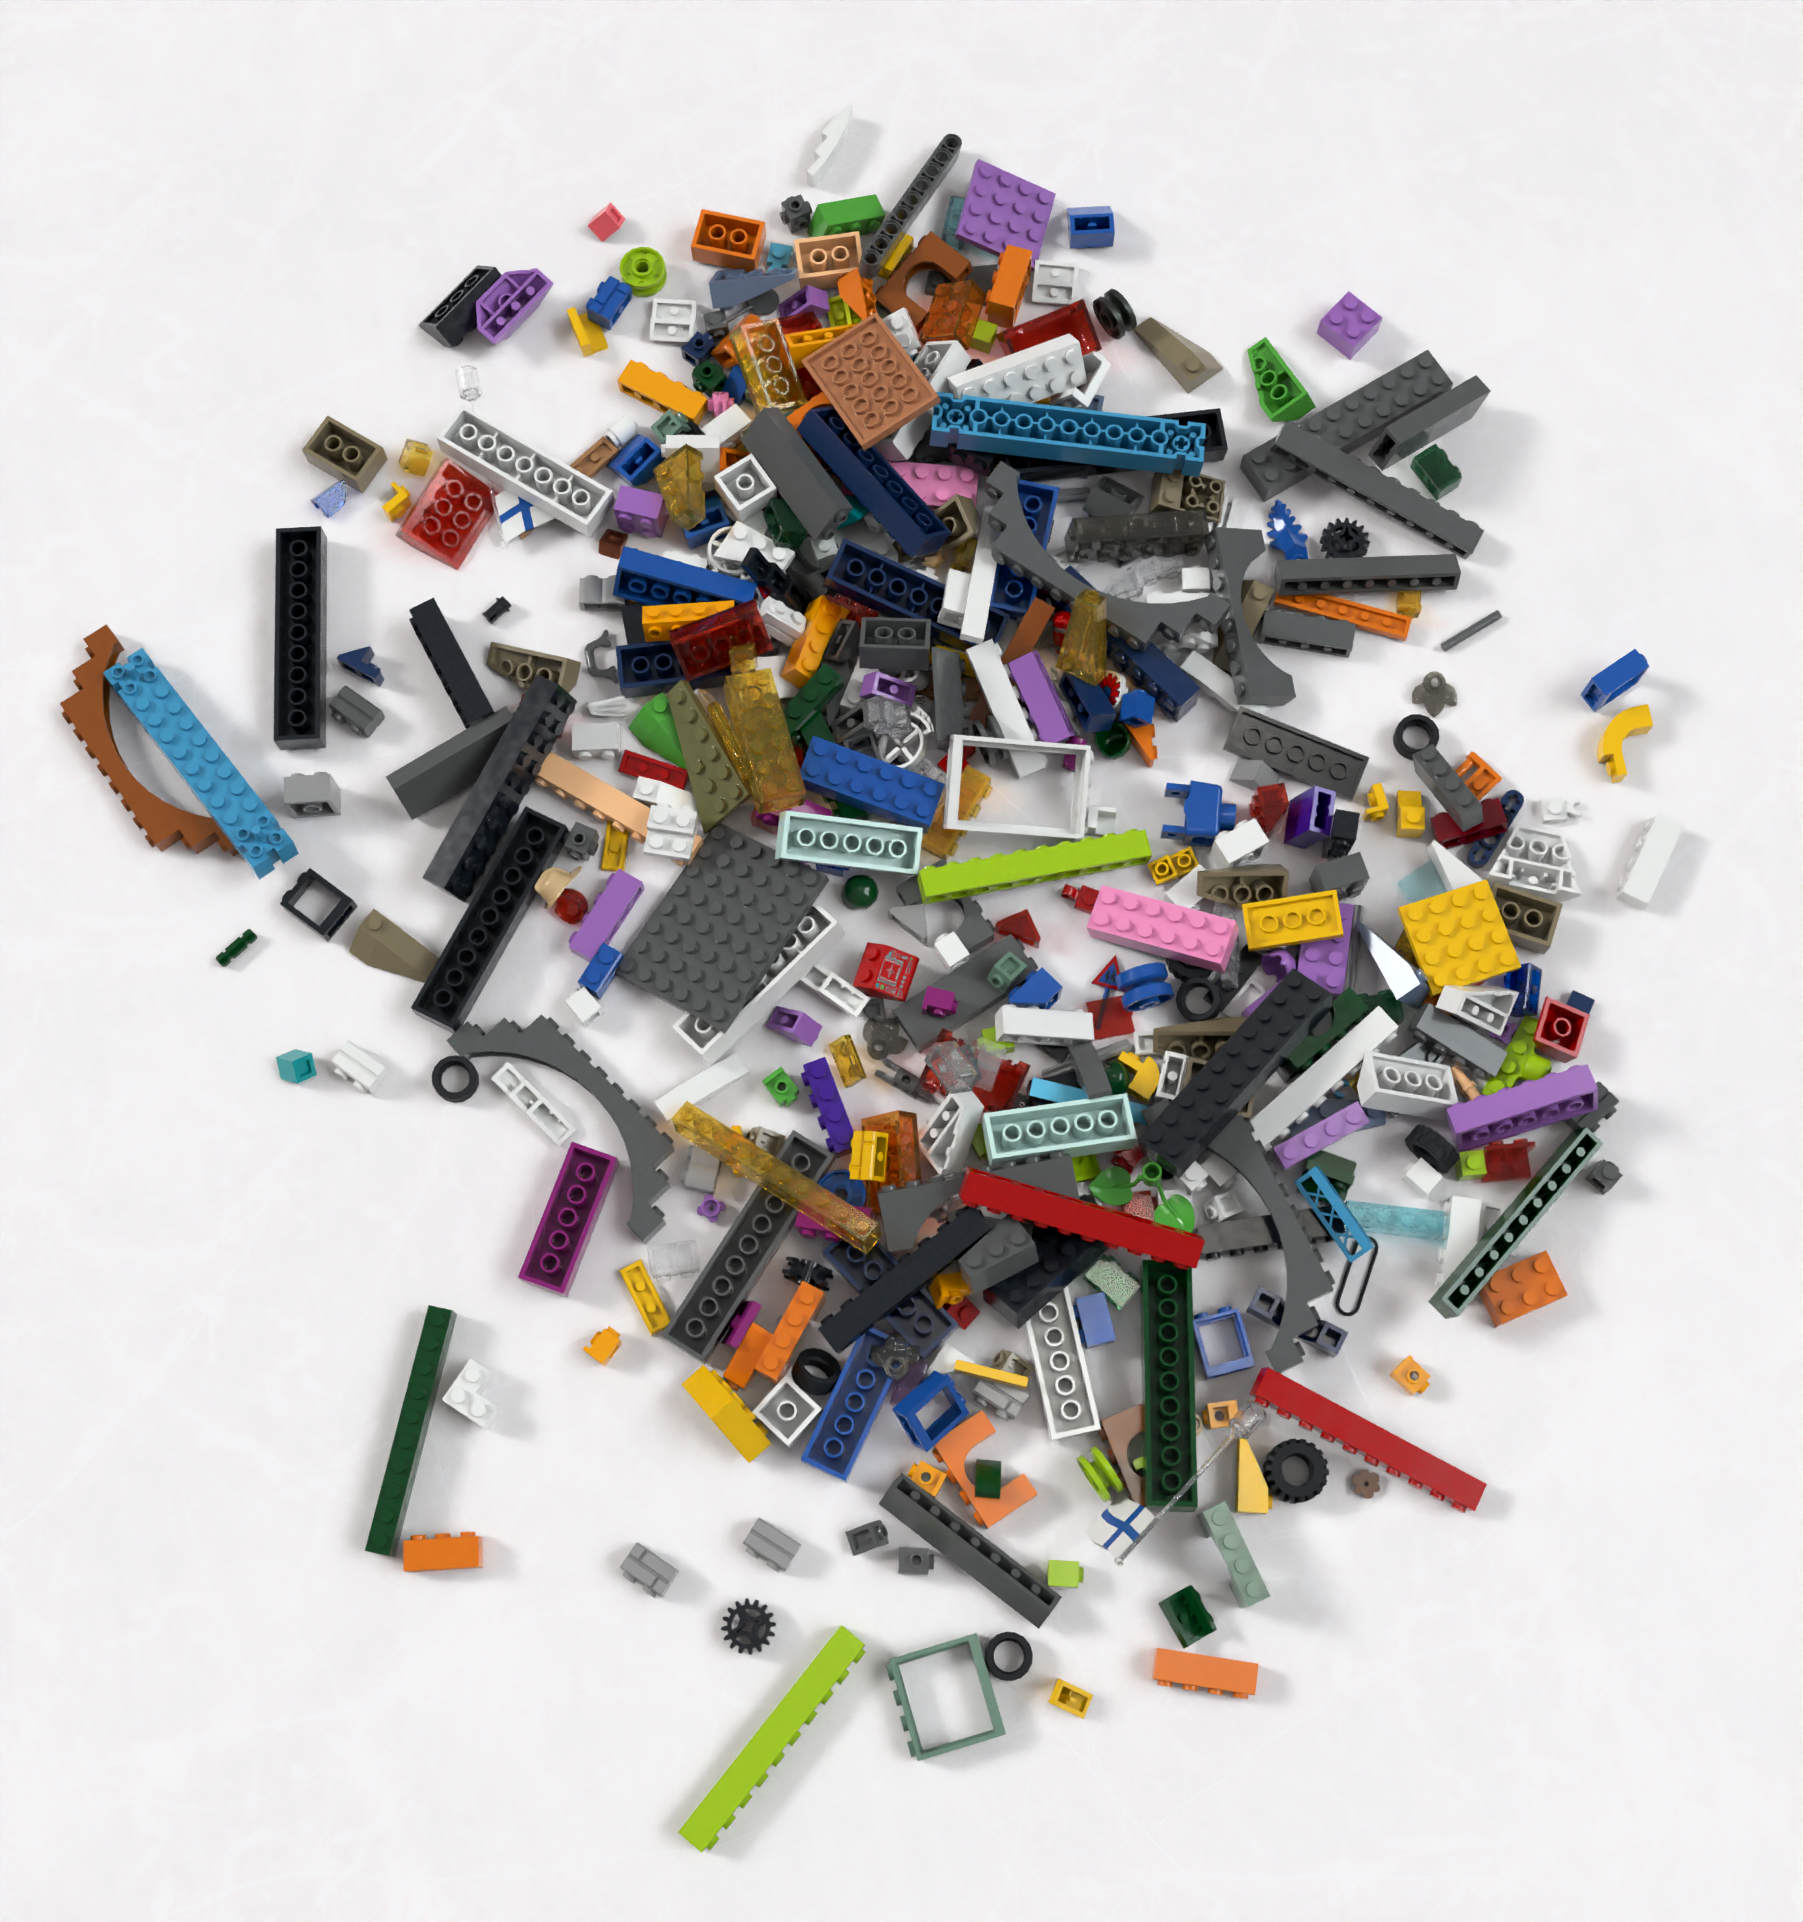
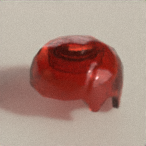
M565 888L556 900L557 904L554 911L568 924L577 925L588 912L587 899L576 889Z

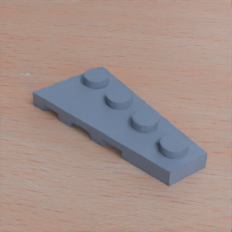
M1326 1100L1317 1109L1313 1106L1307 1111L1309 1116L1298 1125L1295 1122L1289 1127L1291 1130L1289 1133L1290 1138L1356 1101L1360 1104V1100ZM1361 1107L1370 1122L1355 1132L1385 1125L1386 1111Z

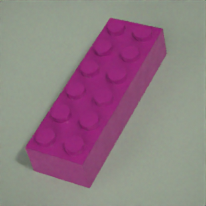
M571 1142L518 1278L522 1282L566 1298L568 1297L620 1162L617 1157Z

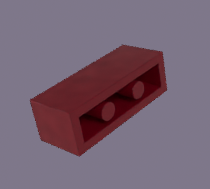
M1499 798L1482 800L1480 803L1482 804L1484 822L1465 832L1459 828L1447 812H1440L1431 817V829L1435 840L1447 850L1507 832V819Z

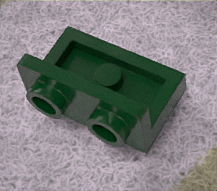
M1192 1585L1179 1590L1158 1603L1183 1649L1217 1630L1213 1617L1207 1612L1201 1601L1200 1594Z

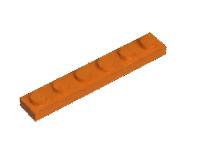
M1277 592L1273 604L1277 607L1314 617L1324 616L1329 620L1335 621L1347 620L1350 623L1356 624L1355 628L1405 641L1412 620V617L1327 594L1278 596Z

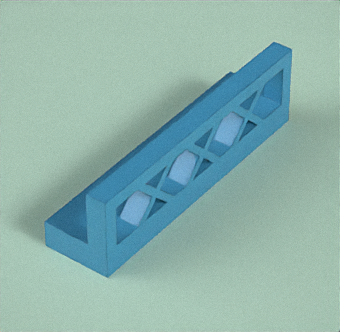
M1318 1165L1294 1181L1350 1263L1375 1247ZM1312 1177L1318 1185L1317 1193L1307 1192L1301 1183ZM1310 1195L1316 1196L1315 1202L1313 1201ZM1319 1197L1327 1198L1332 1205L1331 1213L1320 1211L1318 1208ZM1325 1216H1330V1222L1327 1221ZM1334 1217L1340 1218L1346 1225L1345 1234L1335 1232L1332 1228ZM1339 1236L1345 1237L1344 1243L1341 1241ZM1348 1238L1356 1239L1362 1248L1353 1256L1346 1248Z

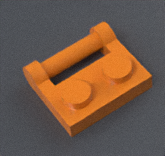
M1470 752L1466 756V760L1455 772L1461 778L1472 766L1478 769L1464 783L1480 801L1502 780V777L1475 752Z

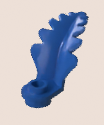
M1276 500L1275 505L1271 507V510L1274 512L1268 515L1273 521L1268 522L1267 526L1274 528V530L1267 532V536L1275 538V540L1270 542V547L1282 550L1285 554V560L1308 559L1307 547L1305 545L1308 539L1307 534L1298 533L1302 526L1300 524L1293 525L1296 518L1295 516L1289 517L1291 510L1285 509L1286 504Z

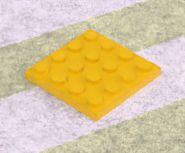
M1487 879L1407 904L1397 909L1419 968L1428 977L1426 983L1430 988L1429 994L1431 997L1440 995L1445 985L1467 986L1521 968Z

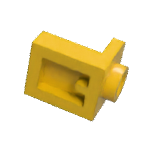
M1377 783L1371 786L1367 794L1368 803L1373 808L1364 811V821L1369 819L1372 822L1381 820L1388 812L1389 806L1382 784Z

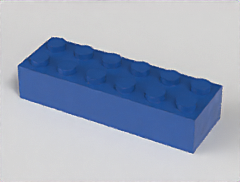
M1019 479L1017 489L1022 511L1035 538L1046 551L1059 487ZM997 563L990 606L1009 614V619L1017 620V618L1026 614L1032 601L1037 596L1038 588L1024 576H1017L1010 567Z
M624 546L617 567L613 596L649 606L734 600L737 631H744L757 584Z
M813 736L795 786L904 826L923 828L922 832L927 833L945 784Z
M871 1328L856 1340L801 1457L802 1463L847 1483L906 1356L909 1344L874 1328Z

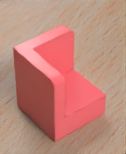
M610 202L591 219L588 227L603 242L622 226L625 218Z

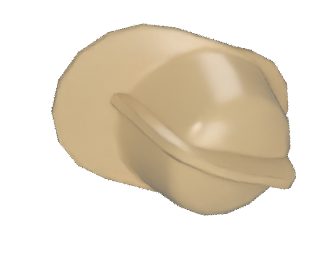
M582 866L575 868L570 873L553 867L546 869L540 875L534 885V890L546 901L545 909L550 908L555 903L565 887L582 870Z

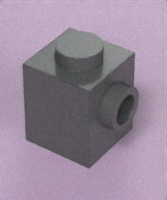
M899 1547L898 1574L928 1575L929 1569L934 1570V1554H929V1548Z

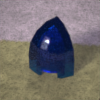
M344 479L331 485L310 500L317 509L320 508L323 515L327 518L338 512L345 505L348 490Z

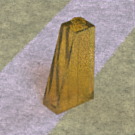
M1085 589L1075 598L1056 667L1094 686H1097L1107 674L1106 598L1094 590Z

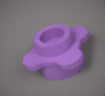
M1507 1022L1504 1027L1505 1032H1502L1501 1036L1490 1032L1489 1035L1498 1041H1502L1504 1044H1509L1512 1041L1511 1036L1513 1032L1517 1030V1025L1513 1022Z
M708 1194L704 1197L701 1206H698L697 1213L700 1216L704 1215L707 1217L709 1222L715 1223L718 1221V1215L721 1211L725 1210L726 1206L723 1201L719 1202L713 1195Z

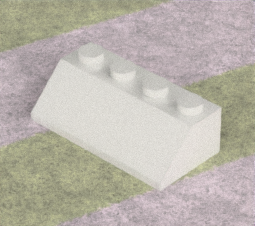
M1371 1051L1365 1053L1357 1084L1361 1107L1445 1121L1447 1119V1108L1458 1103L1450 1066Z

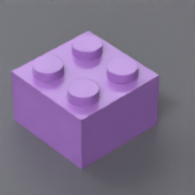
M1348 291L1320 320L1317 334L1351 360L1378 332L1383 317Z
M624 485L620 486L614 506L618 528L626 533L636 532L648 538H662L669 515L665 495Z

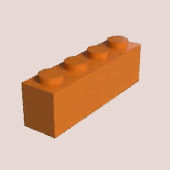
M1155 1648L1152 1679L1158 1680L1157 1685L1172 1687L1173 1682L1183 1684L1182 1689L1198 1691L1199 1686L1208 1688L1207 1693L1223 1695L1224 1690L1233 1692V1697L1248 1699V1694L1255 1695L1259 1664Z

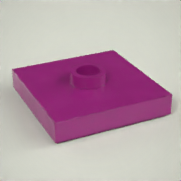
M745 1301L739 1313H736L729 1324L730 1328L721 1343L730 1348H738L760 1311L761 1305L755 1301Z

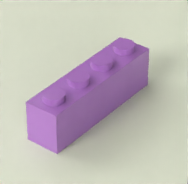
M1032 651L1009 662L1010 677L1014 682H1017L1019 697L1023 703L1026 702L1029 709L1027 711L1028 717L1038 728L1037 736L1039 741L1060 743L1076 735L1039 652Z
M618 869L615 874L612 873L606 882V889L603 893L600 892L594 900L595 906L591 912H587L581 921L582 926L578 932L574 931L569 939L571 952L589 963L594 955L598 954V949L602 943L610 944L645 889L642 881L621 869Z
M1358 1101L1277 1145L1271 1150V1153L1283 1172L1366 1126L1370 1121Z

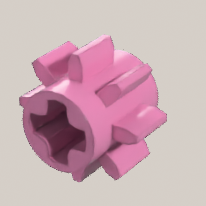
M713 392L712 398L707 400L708 411H713L714 417H718L734 405V398H729L728 392Z

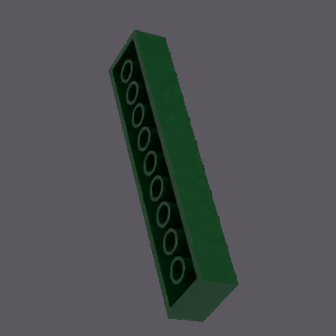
M1142 1260L1140 1266L1144 1507L1150 1512H1195L1198 1507L1192 1267H1188V1270L1174 1266V1262L1165 1260L1164 1263L1155 1260Z

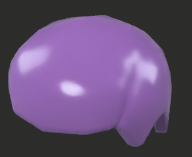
M1276 948L1264 953L1261 957V965L1265 974L1275 975L1277 983L1283 980L1293 968L1297 970L1294 957L1285 949Z

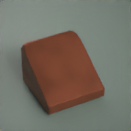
M607 529L599 540V554L619 559L627 542L628 535Z

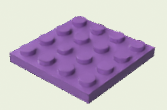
M978 159L974 165L954 238L997 257L1000 256L1001 252L1005 253L1007 244L1033 251L1031 271L1033 272L1035 260L1039 259L1056 193Z

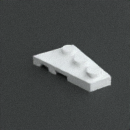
M736 521L713 555L716 561L722 562V560L741 565L750 547L759 549L768 562L776 563L785 572L794 559L795 552Z

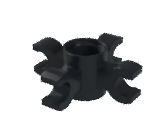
M786 1257V1260L790 1261L787 1265L791 1266L790 1270L782 1269L785 1279L797 1285L804 1281L814 1287L816 1286L819 1290H830L827 1287L829 1283L825 1282V1279H833L834 1276L831 1269L811 1260L801 1259L800 1261L795 1257Z

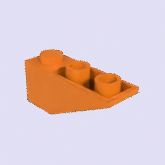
M859 267L838 278L837 283L840 297L864 320L877 312L875 306L876 297L872 289L873 280L863 278L858 272Z
M1119 721L1129 732L1131 743L1147 766L1151 768L1154 759H1157V746L1152 745V738H1155L1154 724L1135 728Z

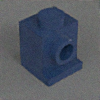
M697 331L688 343L681 347L683 359L694 367L702 364L706 359L709 360L712 357L710 352L715 348L714 338L707 332L701 334Z

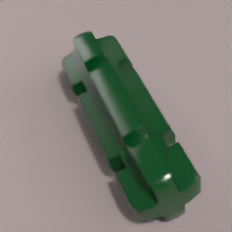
M247 929L241 938L238 937L225 949L224 953L221 952L216 957L217 962L222 967H226L232 958L235 959L248 947L249 943L252 944L257 940V935L251 929Z

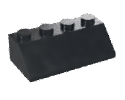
M477 265L419 324L420 328L443 346H458L463 341V336L477 327L476 301L502 274L496 267Z

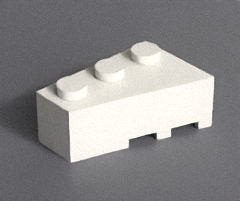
M1445 985L1436 1008L1481 1030L1501 1036L1519 992L1501 986Z
M951 1090L915 1140V1143L939 1175L952 1176L954 1175L953 1172L960 1171L963 1168L984 1109L983 1104L972 1090Z

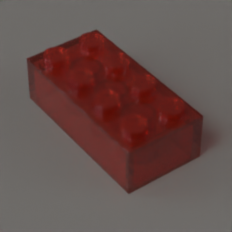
M756 599L669 630L671 645L687 682L774 650L771 636Z

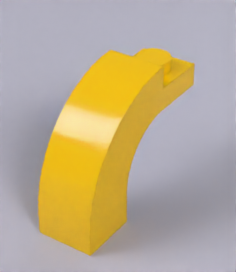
M1648 704L1634 706L1622 711L1610 722L1601 735L1597 749L1598 763L1607 762L1606 772L1608 776H1611L1612 783L1621 782L1627 775L1622 754L1623 740L1630 736L1647 734L1653 727Z

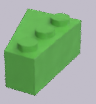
M876 194L817 205L807 233L810 238L857 231L862 236L878 230L886 215Z

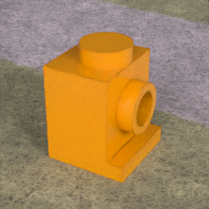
M961 1272L937 1275L929 1286L936 1309L942 1308L944 1303L957 1304L961 1302L963 1297L969 1295L971 1291L962 1279Z
M608 1326L607 1329L604 1328L602 1332L598 1331L590 1341L592 1344L590 1348L585 1345L583 1350L605 1367L622 1345V1342L618 1339L620 1334Z
M1411 1355L1407 1356L1389 1375L1410 1396L1416 1392L1422 1394L1430 1385L1427 1380L1431 1376L1413 1360ZM1411 1372L1418 1376L1416 1381L1410 1379L1409 1375Z
M1236 1400L1207 1403L1205 1405L1206 1410L1201 1411L1203 1425H1208L1209 1430L1238 1427L1240 1425ZM1221 1412L1223 1420H1216L1215 1413Z
M921 1460L919 1465L916 1463L912 1465L907 1476L936 1498L947 1474ZM923 1473L930 1474L931 1479L928 1482L922 1481L921 1475Z

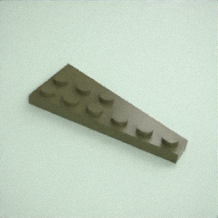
M680 680L667 693L703 832L707 834L746 802L754 792L687 680Z

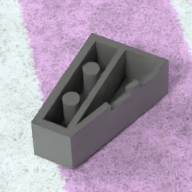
M1007 1214L958 1261L962 1279L973 1295L1039 1262L1035 1242L1021 1223L1010 1217L1011 1214Z

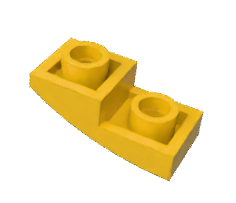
M1191 846L1171 856L1166 855L1147 864L1157 886L1181 878L1199 865Z

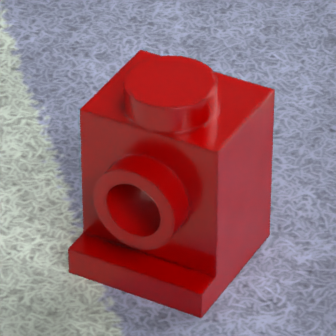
M1134 1144L1133 1149L1116 1151L1110 1162L1114 1166L1122 1167L1131 1175L1144 1158V1154Z

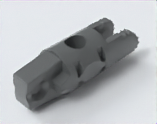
M884 1057L882 1063L897 1073L892 1078L885 1072L876 1070L874 1074L876 1077L915 1100L917 1097H920L927 1102L930 1101L934 1091L924 1086L926 1081ZM907 1079L910 1083L903 1084L902 1080Z

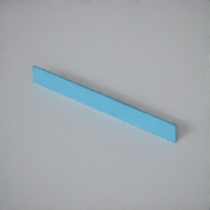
M1032 1077L1029 1096L1056 1103L1088 1099L1083 1089ZM1129 1101L1133 1122L1147 1125L1141 1111L1150 1106Z

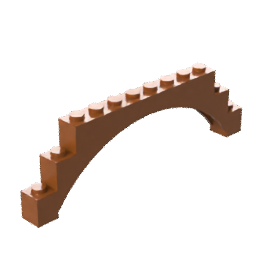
M107 624L85 637L83 640L88 645L85 650L91 659L72 670L76 677L73 682L79 691L60 703L64 709V712L61 714L69 725L71 723L74 724L76 729L73 732L80 742L85 740L88 745L85 747V750L92 759L97 758L100 763L97 767L102 775L110 777L112 781L108 784L116 795L118 793L122 795L124 799L121 800V803L128 812L133 811L136 817L132 819L140 830L145 829L147 835L144 837L152 848L157 846L163 852L181 840L188 850L192 848L199 854L217 842L223 852L228 850L233 857L237 855L238 851L211 817L196 815L164 802L149 792L130 773L114 740L109 709L110 684L103 674L104 671L116 665L119 654L125 649Z

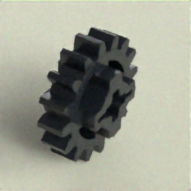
M1337 518L1335 525L1329 522L1327 529H1323L1319 542L1323 544L1320 549L1321 552L1327 551L1325 558L1365 556L1370 541L1367 540L1369 533H1363L1364 525L1357 527V520L1349 523L1348 518H1345V521L1342 523Z
M748 1598L745 1599V1605H741L739 1601H736L737 1608L734 1610L729 1607L727 1610L731 1615L722 1618L727 1622V1626L721 1627V1630L728 1632L724 1640L731 1639L730 1648L733 1649L739 1646L738 1653L740 1654L743 1653L745 1648L748 1650L749 1655L753 1654V1648L762 1652L761 1645L763 1643L768 1646L770 1645L767 1639L768 1636H775V1633L770 1631L771 1627L776 1626V1623L770 1622V1618L774 1616L773 1612L768 1614L765 1612L768 1607L766 1604L761 1608L758 1607L759 1600L757 1599L753 1605L750 1604ZM746 1609L756 1610L761 1615L757 1617L749 1616ZM738 1614L740 1619L738 1626L732 1630L733 1620ZM744 1621H759L752 1627L753 1632L751 1634L749 1631L738 1633L745 1626ZM766 1624L764 1635L760 1639L758 1635L760 1626ZM741 1636L748 1637L752 1644L741 1643L736 1638Z

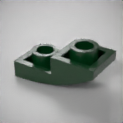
M977 1459L975 1497L1000 1499L1001 1461Z

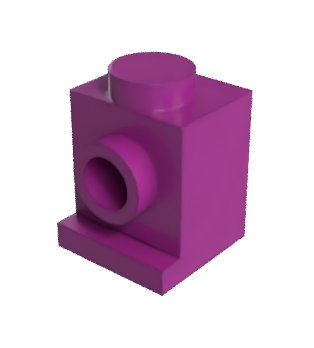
M927 986L922 1005V1014L927 1015V1011H930L933 1016L944 1018L945 1015H955L959 1002L955 1000V992Z

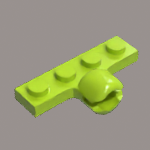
M1527 1014L1525 1015L1512 1041L1505 1050L1508 1053L1496 1077L1489 1078L1481 1095L1488 1096L1497 1093L1502 1088L1515 1087L1519 1080L1535 1081L1551 1073V1061L1535 1053L1537 1046L1533 1042V1037L1538 1019Z

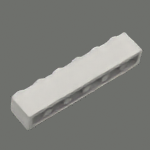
M990 639L982 644L966 649L965 653L988 708L998 721L1005 739L1038 741L1034 728L1030 729L1027 724L1029 717L1025 707L1021 708L1017 700L1020 698L1019 691L1016 685L1012 686L1009 681L1011 672L1008 665L1002 664L1000 656L1003 654L998 642L994 644L993 640ZM1008 749L1009 758L1018 779L1045 768L1044 763L1047 762L1044 752Z

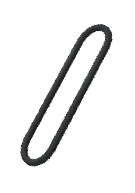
M1371 1236L1368 1237L1374 1243L1375 1251L1356 1308L1349 1313L1344 1312L1339 1305L1352 1262L1348 1263L1336 1299L1337 1310L1344 1316H1352L1360 1308L1379 1248L1378 1243ZM1357 1241L1355 1242V1245H1354V1248H1353V1251H1352V1254H1351L1352 1256L1356 1253V1250H1357V1247H1358V1242H1357Z

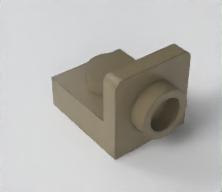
M761 1126L754 1127L748 1131L745 1137V1151H755L775 1159L783 1146L785 1136Z
M1004 1349L995 1355L992 1361L993 1365L991 1366L993 1369L1029 1377L1034 1369L1032 1365L1015 1353Z

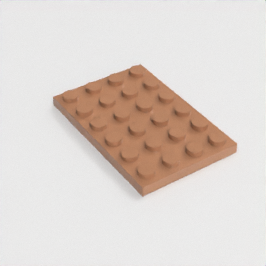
M877 312L801 360L806 370L864 451L941 402L938 394Z

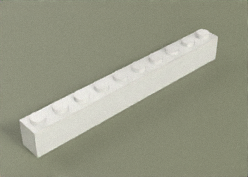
M1380 1006L1375 1008L1250 1120L1255 1130L1251 1133L1255 1141L1260 1140L1265 1148L1266 1153L1263 1156L1273 1148L1271 1144L1277 1138L1281 1141L1291 1132L1289 1127L1295 1122L1299 1125L1309 1116L1308 1110L1313 1106L1316 1109L1327 1100L1325 1098L1327 1093L1331 1090L1335 1093L1344 1085L1342 1080L1347 1075L1353 1077L1362 1068L1360 1064L1363 1062L1367 1051L1379 1053L1378 1048L1384 1042L1388 1045L1398 1036L1395 1032L1399 1026ZM1215 1153L1200 1165L1219 1189H1222L1224 1186L1228 1189L1237 1181L1235 1176L1239 1172Z

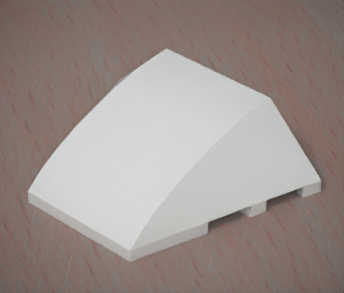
M1517 824L1487 876L1492 883L1497 882L1558 903L1580 897L1582 894L1576 884V873L1571 867L1569 860L1571 856L1564 833Z

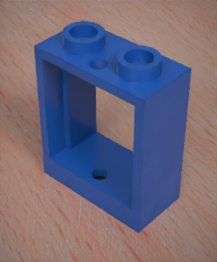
M1636 649L1632 650L1592 677L1580 694L1581 697L1596 712L1639 682L1649 668L1647 659L1643 654L1638 653Z
M1231 1306L1217 1309V1314L1208 1315V1312L1194 1315V1343L1205 1380L1251 1369L1255 1366L1239 1308L1232 1309ZM1232 1319L1243 1358L1210 1367L1199 1327Z
M934 1370L892 1409L912 1444L926 1452L969 1414L964 1405L966 1403L965 1399L954 1388L955 1382L948 1374L943 1375ZM942 1390L951 1407L925 1430L916 1413Z

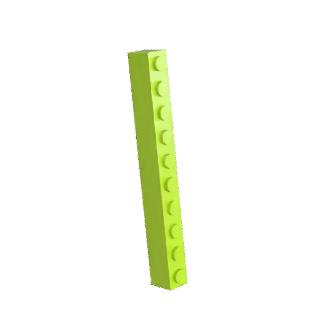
M1130 829L1123 834L1108 833L1101 838L1095 839L1093 837H1086L1074 843L1063 841L1057 846L1052 847L1041 845L1036 847L1035 850L1030 851L1019 849L1008 855L997 853L986 859L975 857L964 863L954 861L942 867L927 866L919 871L917 881L923 905L1148 864L1152 857V852L1146 830Z
M841 1625L681 1827L678 1833L701 1853L706 1848L710 1851L720 1839L716 1836L722 1827L727 1830L736 1819L733 1815L735 1810L739 1806L743 1809L753 1797L749 1794L755 1785L760 1788L769 1775L765 1773L771 1765L776 1767L785 1756L782 1752L787 1744L793 1746L801 1736V1733L798 1731L804 1723L809 1725L818 1714L814 1711L820 1702L825 1705L834 1694L831 1691L834 1684L838 1682L841 1685L850 1673L846 1670L852 1662L857 1664L866 1652L863 1650L865 1646L863 1642Z

